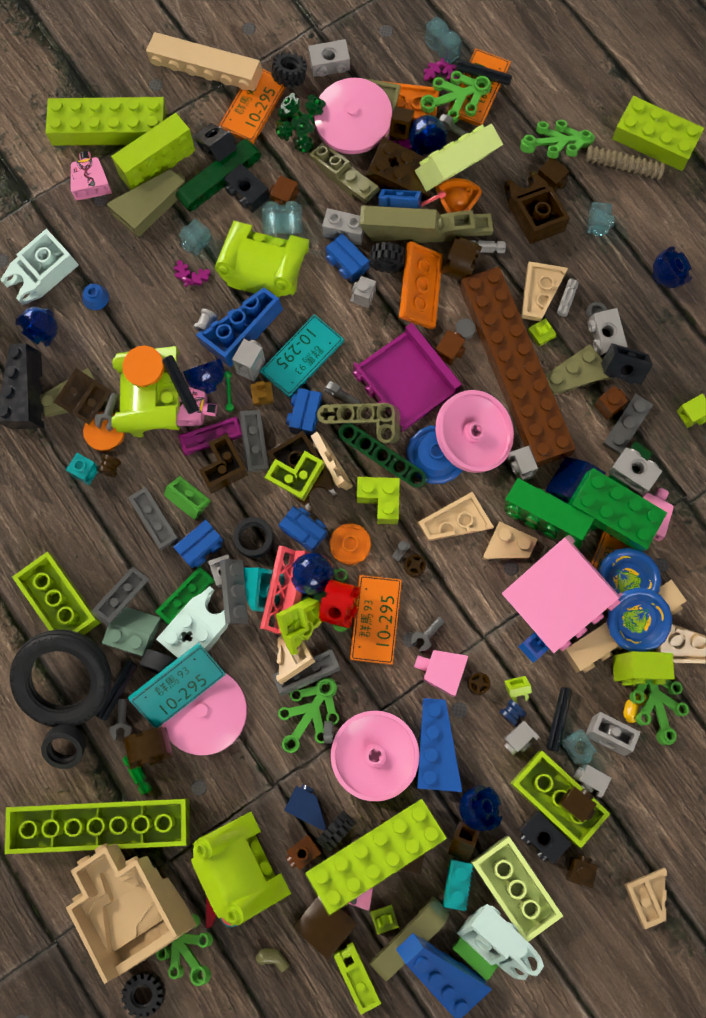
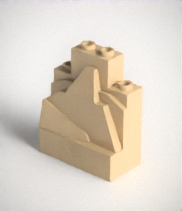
M105 843L94 850L96 854L91 857L90 855L85 856L77 862L78 866L72 869L71 873L82 893L73 897V903L66 907L104 984L128 972L197 926L188 907L169 878H162L157 868L153 867L148 856L142 858L135 856L126 861L117 843L110 846Z

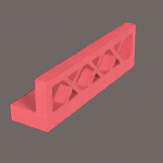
M285 546L278 547L260 629L282 635L276 614L301 601L311 556L310 552L295 551ZM285 553L290 555L287 565L283 561ZM283 573L285 580L284 584L280 585L279 576ZM277 594L280 597L278 606L274 603V598ZM272 615L276 619L274 627L268 626Z

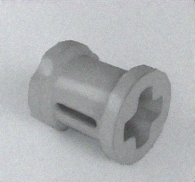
M203 308L201 316L193 328L198 332H204L211 327L210 324L216 321L218 316L214 312Z

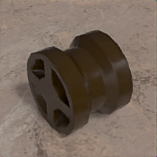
M102 454V462L97 466L96 470L106 476L115 478L117 476V467L121 465L122 461Z
M419 554L410 555L405 561V572L414 578L420 577L424 573L426 568L425 559Z
M482 672L473 674L468 680V689L472 694L482 695L490 688V679Z

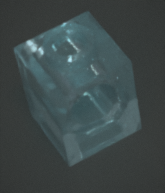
M578 729L561 740V744L574 764L582 763V765H585L594 759L592 755L597 751L583 729ZM577 742H581L585 748L581 755L575 751V744Z

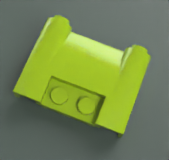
M233 220L215 264V270L219 277L227 282L229 287L251 293H257L261 289L266 288L279 299L280 296L289 294L293 296L297 290L298 276L303 258L309 251V239L290 235L289 239L285 240L253 232L252 225Z
M176 346L155 348L162 358L172 355L177 363V355H180V351ZM128 352L117 353L113 357L112 364L114 370L120 373V412H116L115 416H112V427L116 428L117 432L130 433L134 437H144L143 432L152 429L180 430L177 424L180 396L166 368L163 376L156 384L138 387L129 382L123 373L122 364Z
M252 812L200 837L192 844L194 846V858L191 861L217 917H222L231 926L241 925L291 894L282 874L280 873L275 876L256 837V834L261 831Z

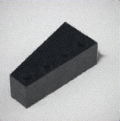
M26 343L9 344L0 393V424L10 429H44V421L41 420V413L44 412L43 404H41L40 395L43 393V386L40 385V377L42 376L41 352Z

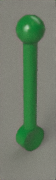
M226 371L224 373L227 383L228 404L226 405V410L232 412L234 410L231 401L230 383L232 373Z

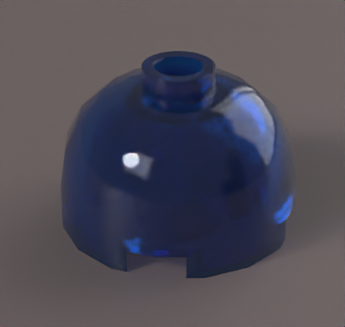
M423 115L411 124L409 143L414 152L421 156L428 153L432 154L437 150H441L446 145L448 131L439 118L433 115Z
M672 246L663 250L653 262V277L657 283L666 288H678L691 281L692 277L689 276V270L692 268L683 252L678 253L675 251V247Z
M27 308L16 319V325H20L23 328L21 333L35 344L42 342L47 347L57 335V321L54 318L53 312L47 308Z
M220 358L183 371V374L191 388L200 391L205 390V393L208 394L217 390L216 386L222 383L225 371Z
M319 553L303 554L292 564L293 577H291V581L301 594L319 595L325 591L328 582L334 580V567L325 555Z
M474 786L467 790L460 799V816L463 822L473 830H494L502 821V816L499 817V806L502 805L501 800L492 787Z

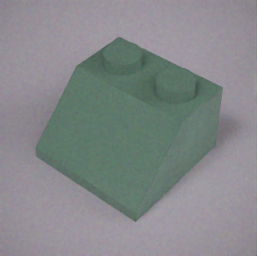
M126 607L107 627L102 644L143 657L147 649L151 650L161 618Z

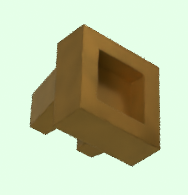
M260 381L256 382V384H251L254 406L274 403L271 382Z

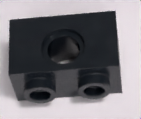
M212 123L193 136L201 152L217 162L222 161L237 149L234 144L235 138L231 132L225 131L221 126H216Z
M242 164L238 165L224 178L227 193L232 197L235 196L244 209L248 208L252 213L270 198L268 188Z
M611 343L601 362L603 372L608 377L623 379L627 383L642 385L653 366L649 354Z
M537 810L517 829L521 833L519 837L528 846L532 844L538 850L536 852L537 856L545 863L549 861L554 864L572 844ZM541 832H546L548 841L546 844L541 845L537 839L538 835Z

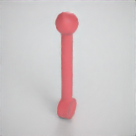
M440 191L438 195L422 202L421 207L439 198L443 199L446 193Z

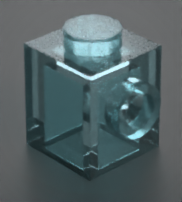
M592 202L588 212L587 233H593L597 236L607 235L610 227L613 228L615 216L612 215V204Z
M195 218L189 225L184 226L179 234L182 242L181 246L187 252L192 251L195 255H198L212 240L210 230Z

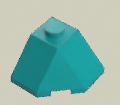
M259 567L243 568L246 601L252 611L264 612L273 570ZM283 573L279 576L280 585L284 584L285 578ZM278 594L274 598L275 605L280 601Z

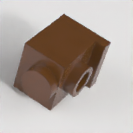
M308 834L287 850L289 855L286 859L293 869L297 866L300 870L319 856L322 851L310 834ZM300 849L305 850L306 857L300 858L298 851Z

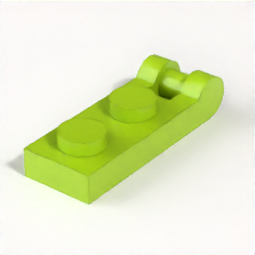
M354 943L347 944V948L341 951L339 949L336 950L333 956L360 1015L379 1006L381 1001ZM351 956L354 963L346 966L344 959Z

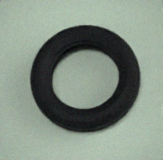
M50 630L32 637L18 650L10 669V687L17 705L31 719L49 727H56L58 725L77 726L90 720L105 705L112 685L111 668L101 648L85 635L70 630ZM61 651L72 654L80 659L90 675L91 685L88 695L82 701L68 706L56 705L42 698L32 682V668L37 658L49 652Z

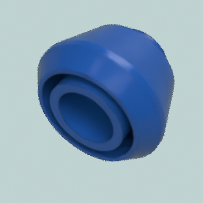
M89 284L85 287L82 294V302L85 307L90 310H99L107 305L109 293L105 287L98 284Z

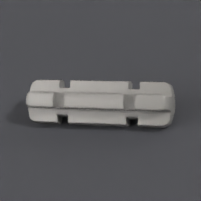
M470 240L482 246L480 253H494V251L505 253L506 243L504 241H497L495 243V241L476 242V240Z
M568 280L557 310L559 316H567L579 284L577 280Z

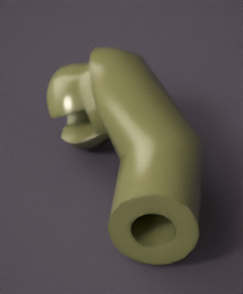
M264 948L256 955V961L259 965L275 964L281 973L290 966L276 948Z

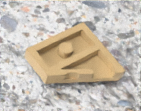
M499 521L482 559H529L538 539Z
M282 635L278 637L277 647L279 653L277 655V663L279 664V675H276V679L280 684H283L316 661L305 640L298 646L297 650L299 652L296 655H291Z
M661 868L624 884L643 929H648L666 921V868Z

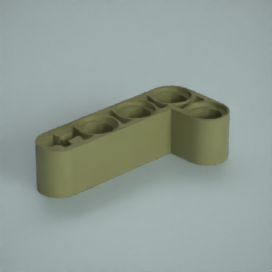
M389 403L323 405L317 411L319 421L325 424H376L377 438L383 443L394 444L400 438V410L395 405ZM391 408L392 415L386 419L385 411ZM350 409L352 416L347 420L345 414ZM371 409L372 416L366 419L365 412ZM330 412H332V413L337 414V417H336V416H329V417L327 418V414H329ZM391 429L392 436L390 439L387 440L385 438V432L386 430Z
M432 896L422 906L419 913L371 960L369 965L386 982L405 964L396 948L413 933L428 942L444 926L450 912L435 896Z

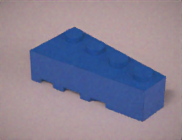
M263 288L245 300L239 308L229 311L226 317L210 324V328L204 332L200 331L197 333L196 337L205 349L231 367L233 365L232 359L243 339L248 341L256 340L283 311L281 302L278 297L266 288Z
M423 698L417 788L462 792L446 700Z
M414 933L396 948L405 964L454 1018L464 1017L492 990L478 972L469 969L462 962L456 961L449 954L441 952L434 945Z

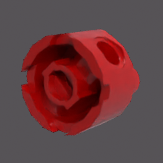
M330 580L324 591L327 592L326 596L322 597L319 619L322 622L350 628L352 618H356L358 606L355 603L360 597L361 587Z

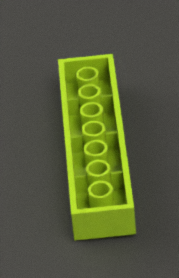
M189 798L6 807L5 854L95 850L105 843L108 846L117 843L120 849L186 846L190 844Z

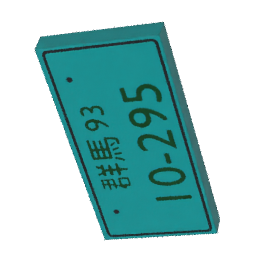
M314 314L260 370V373L286 396L291 398L344 343V339Z
M198 642L128 698L154 728H158L226 674L200 642Z

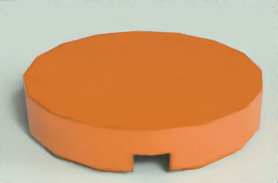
M146 345L137 346L125 356L122 364L123 373L126 379L135 386L147 387L154 385L163 376L165 370L162 362L163 358L153 347Z
M95 417L89 425L85 423L83 429L87 444L99 452L114 450L115 447L123 442L125 433L117 432L116 428L109 432L106 429L108 420L103 421L101 428L98 429L95 424Z
M354 523L339 526L331 534L329 541L333 557L345 565H356L364 561L371 549L369 534L363 527Z

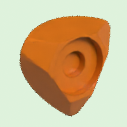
M463 178L447 179L435 187L437 194L440 191L446 193V196L443 199L440 198L447 213L471 210L482 193L481 188L477 184Z

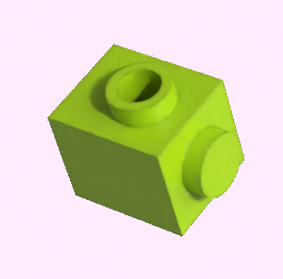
M703 393L681 405L676 411L687 428L696 423L702 425L706 422V398Z

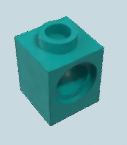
M76 453L66 469L72 477L90 486L98 473L96 470L97 464L79 453Z

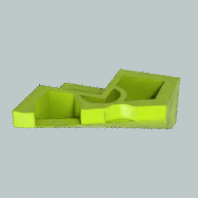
M308 597L276 614L280 632L291 655H296L299 652L297 648L303 640L308 641L313 630L322 623L319 619L320 601Z

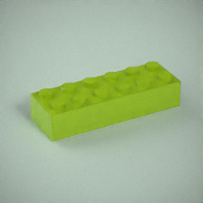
M164 97L48 98L46 135L52 146L128 145L167 119V107Z
M420 799L307 871L305 875L327 914L330 916L444 842L447 838L423 799Z

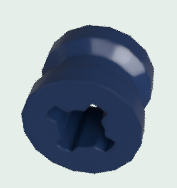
M511 699L508 702V706L499 711V714L513 727L518 725L520 718H524L527 715Z

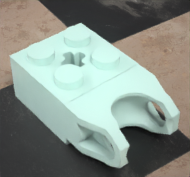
M45 229L16 254L18 257L10 263L1 278V282L6 287L24 282L16 299L22 305H25L44 296L79 264L57 239ZM14 275L11 280L7 281L10 276Z
M210 586L203 593L193 597L156 639L177 658L198 642L208 652L228 627L225 624L224 611L219 614H211L208 611V603L214 593L213 588ZM191 633H193L191 635V637L193 638L192 641L184 642L185 636L187 634L190 635Z
M486 904L473 911L457 932L490 965L497 964L515 979L526 980L528 975L538 976L544 967L540 955L533 946L518 933L517 927L510 922H506L500 916V912L493 906ZM528 957H533L536 960L537 968L535 971H532ZM515 968L519 969V970H520L521 972H523L524 974H523V975H519V974L515 971Z

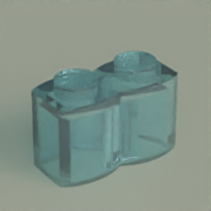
M435 17L428 22L425 30L427 45L433 50L438 51L440 58H444L445 62H453L460 56L462 43L460 36L455 31L450 30L446 22L439 17Z
M295 201L286 202V205H278L277 202H267L266 205H262L263 233H302V205Z

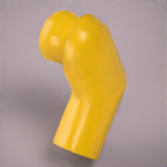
M646 694L645 700L642 703L633 704L630 699L626 701L623 716L628 723L636 722L638 709L647 700Z

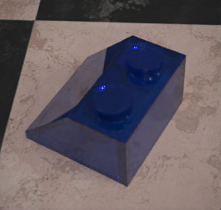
M566 457L545 492L568 504L586 472L592 468L604 475L606 472L587 461Z

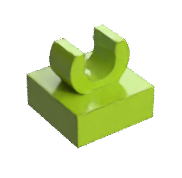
M546 318L528 329L529 334L538 347L552 340L557 335Z
M526 676L505 680L506 690L513 701L517 703V696L523 695L525 701L529 700L528 694L532 693Z
M392 904L370 911L377 935L399 928Z

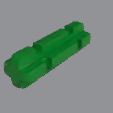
M126 755L122 760L125 766H128L129 769L127 770L134 783L139 786L140 794L145 795L149 793L152 787L146 781L147 777L142 768L131 770Z

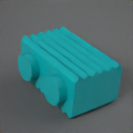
M450 858L443 899L444 907L461 911L467 910L465 906L468 905L466 901L469 900L467 898L470 891L468 887L471 886L469 882H471L470 878L472 877L471 873L474 867L470 862Z

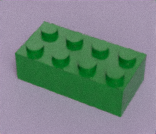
M594 468L585 473L568 505L595 518L594 526L639 551L648 549L667 515L666 511Z
M517 478L505 499L504 511L507 512L506 515L514 520H522L528 528L544 532V536L551 540L557 539L561 541L570 535L575 540L573 544L578 550H580L588 536L595 519Z

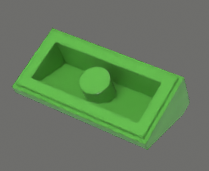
M181 476L166 486L164 493L167 499L194 520L199 517L211 502L209 498Z
M461 937L452 945L453 950L486 981L490 979L498 967L497 964L490 965Z

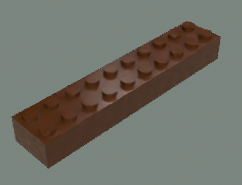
M500 267L461 279V294L472 321L475 323L477 333L524 447H530L537 467L571 456L576 447Z

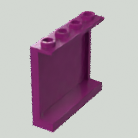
M413 323L405 327L404 333L360 364L353 363L354 372L352 373L358 382H363L366 386L365 391L371 398L374 396L378 403H389L398 407L400 410L401 432L458 393L462 385ZM388 408L385 412L391 417L392 410Z

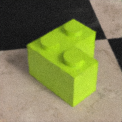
M304 451L294 469L275 459L265 479L300 500L305 501L325 464L324 461Z
M358 477L357 503L378 504L377 524L398 525L400 478Z
M632 651L614 655V682H622V686L646 684V681H652V685H665L667 680L674 679L673 653Z

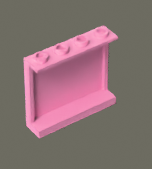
M570 535L562 539L502 592L503 596L553 653L558 649L563 652L572 644L569 641L572 637H581L588 630L586 626L590 622L595 625L604 617L602 612L607 608L612 611L621 603L618 599L623 595L621 592L617 594L573 544L575 540Z

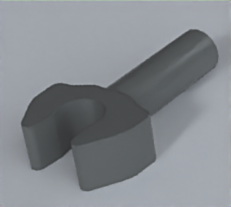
M442 114L436 124L444 133L451 131L459 137L468 133L453 124V118L449 115Z
M329 381L324 389L332 397H339L348 404H360L359 400L344 392L340 385Z
M110 393L104 413L96 414L95 424L98 429L101 428L102 422L108 420L106 429L109 432L114 429L112 427V413L118 398L117 394Z
M406 541L400 542L392 558L397 562L401 561L403 555L411 548V545Z
M438 616L424 632L419 633L415 631L411 638V645L418 639H422L424 645L421 646L419 652L427 651L432 646L430 638L445 621Z
M118 699V720L114 726H110V734L114 740L118 739V730L120 728L125 730L124 737L133 733V726H129L126 722L127 699Z

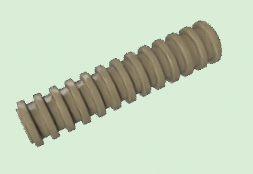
M593 145L588 146L585 156L586 163L590 161L591 164L597 163L598 166L602 164L603 167L609 166L610 169L614 167L615 170L621 169L622 172L627 170V173L631 171L634 175L639 173V176L643 174L646 178L648 176L651 179L655 177L658 181L662 178L665 169L663 162L658 164V161L654 163L651 159L646 161V158L642 160L639 156L634 158V155L630 157L627 153L622 155V152L618 154L617 151L610 152V149L606 151L605 148L599 149L598 146L595 148Z

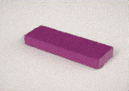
M236 416L178 435L183 453L187 456L211 448L208 442L226 433L231 441L242 438Z

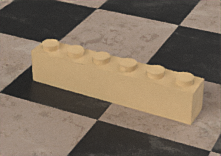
M154 32L146 49L150 63L155 66L167 67L173 71H182L191 76L204 77L209 81L215 80L224 85L239 87L242 90L255 91L263 73L260 60Z
M672 579L660 587L659 594L669 605L671 614L674 615L682 610L683 607L681 605L687 600ZM606 622L566 648L563 653L576 673L582 670L586 673L595 667V661L601 659L603 662L613 655L611 652L613 649L618 647L621 650L623 648L618 646L610 636Z

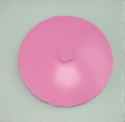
M347 78L333 83L320 95L319 98L326 102V106L323 107V114L314 116L317 132L327 146L345 154H360L372 150L381 143L383 137L386 138L390 130L392 107L388 96L377 84L362 78Z
M478 390L460 392L443 404L436 419V437L439 447L445 457L461 470L471 473L489 471L502 464L511 451L514 439L511 418L505 407L488 393Z
M226 674L166 721L162 727L167 728L169 740L184 752L194 755H212L221 752L237 740L245 726L247 718L245 695L238 683Z
M367 711L353 716L338 730L331 748V764L337 780L350 794L367 801H384L399 795L414 779L419 765V747L412 730L400 718L383 711Z

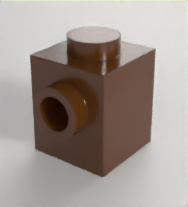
M281 175L276 184H273L269 190L271 204L279 210L284 209L290 211L299 193L298 182Z
M447 330L436 347L435 352L443 362L452 366L457 357L460 359L466 350L464 347L465 339L458 332Z
M613 386L598 398L594 406L608 421L623 409L628 400L621 389Z

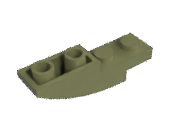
M324 142L309 154L316 165L353 199L357 197L366 204L379 192V187L351 167L349 160Z
M473 210L441 214L440 216L444 220V229L441 230V237L413 239V242L452 241L456 235L460 237L492 235L491 213L473 214Z

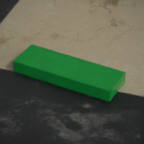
M199 566L155 612L169 625L193 597L203 593L209 586L211 587L215 580Z

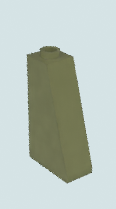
M169 169L110 201L107 207L111 215L139 238L178 200L175 197L176 192L185 184L186 180L180 173L176 174Z
M361 206L359 225L372 242L440 238L441 230L444 229V220L437 210Z

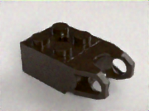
M383 137L365 177L381 189L421 191V194L425 195H421L422 202L430 199L432 196L429 191L426 192L415 172L421 166L419 162L426 157Z
M534 171L529 172V188H521L511 180L505 181L504 185L508 207L529 244L565 232L570 219L552 186L549 187L547 182Z
M304 431L267 452L273 462L277 459L292 469L296 467V464H292L294 462L293 459L295 457L300 459L304 451L320 459ZM325 466L305 501L295 497L297 501L306 507L309 513L313 512L309 501V495L313 489L324 488L333 498L338 497L333 489L332 478Z

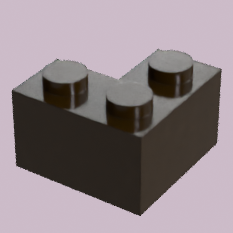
M227 433L208 442L217 461L200 469L199 472L211 494L248 476L246 468Z

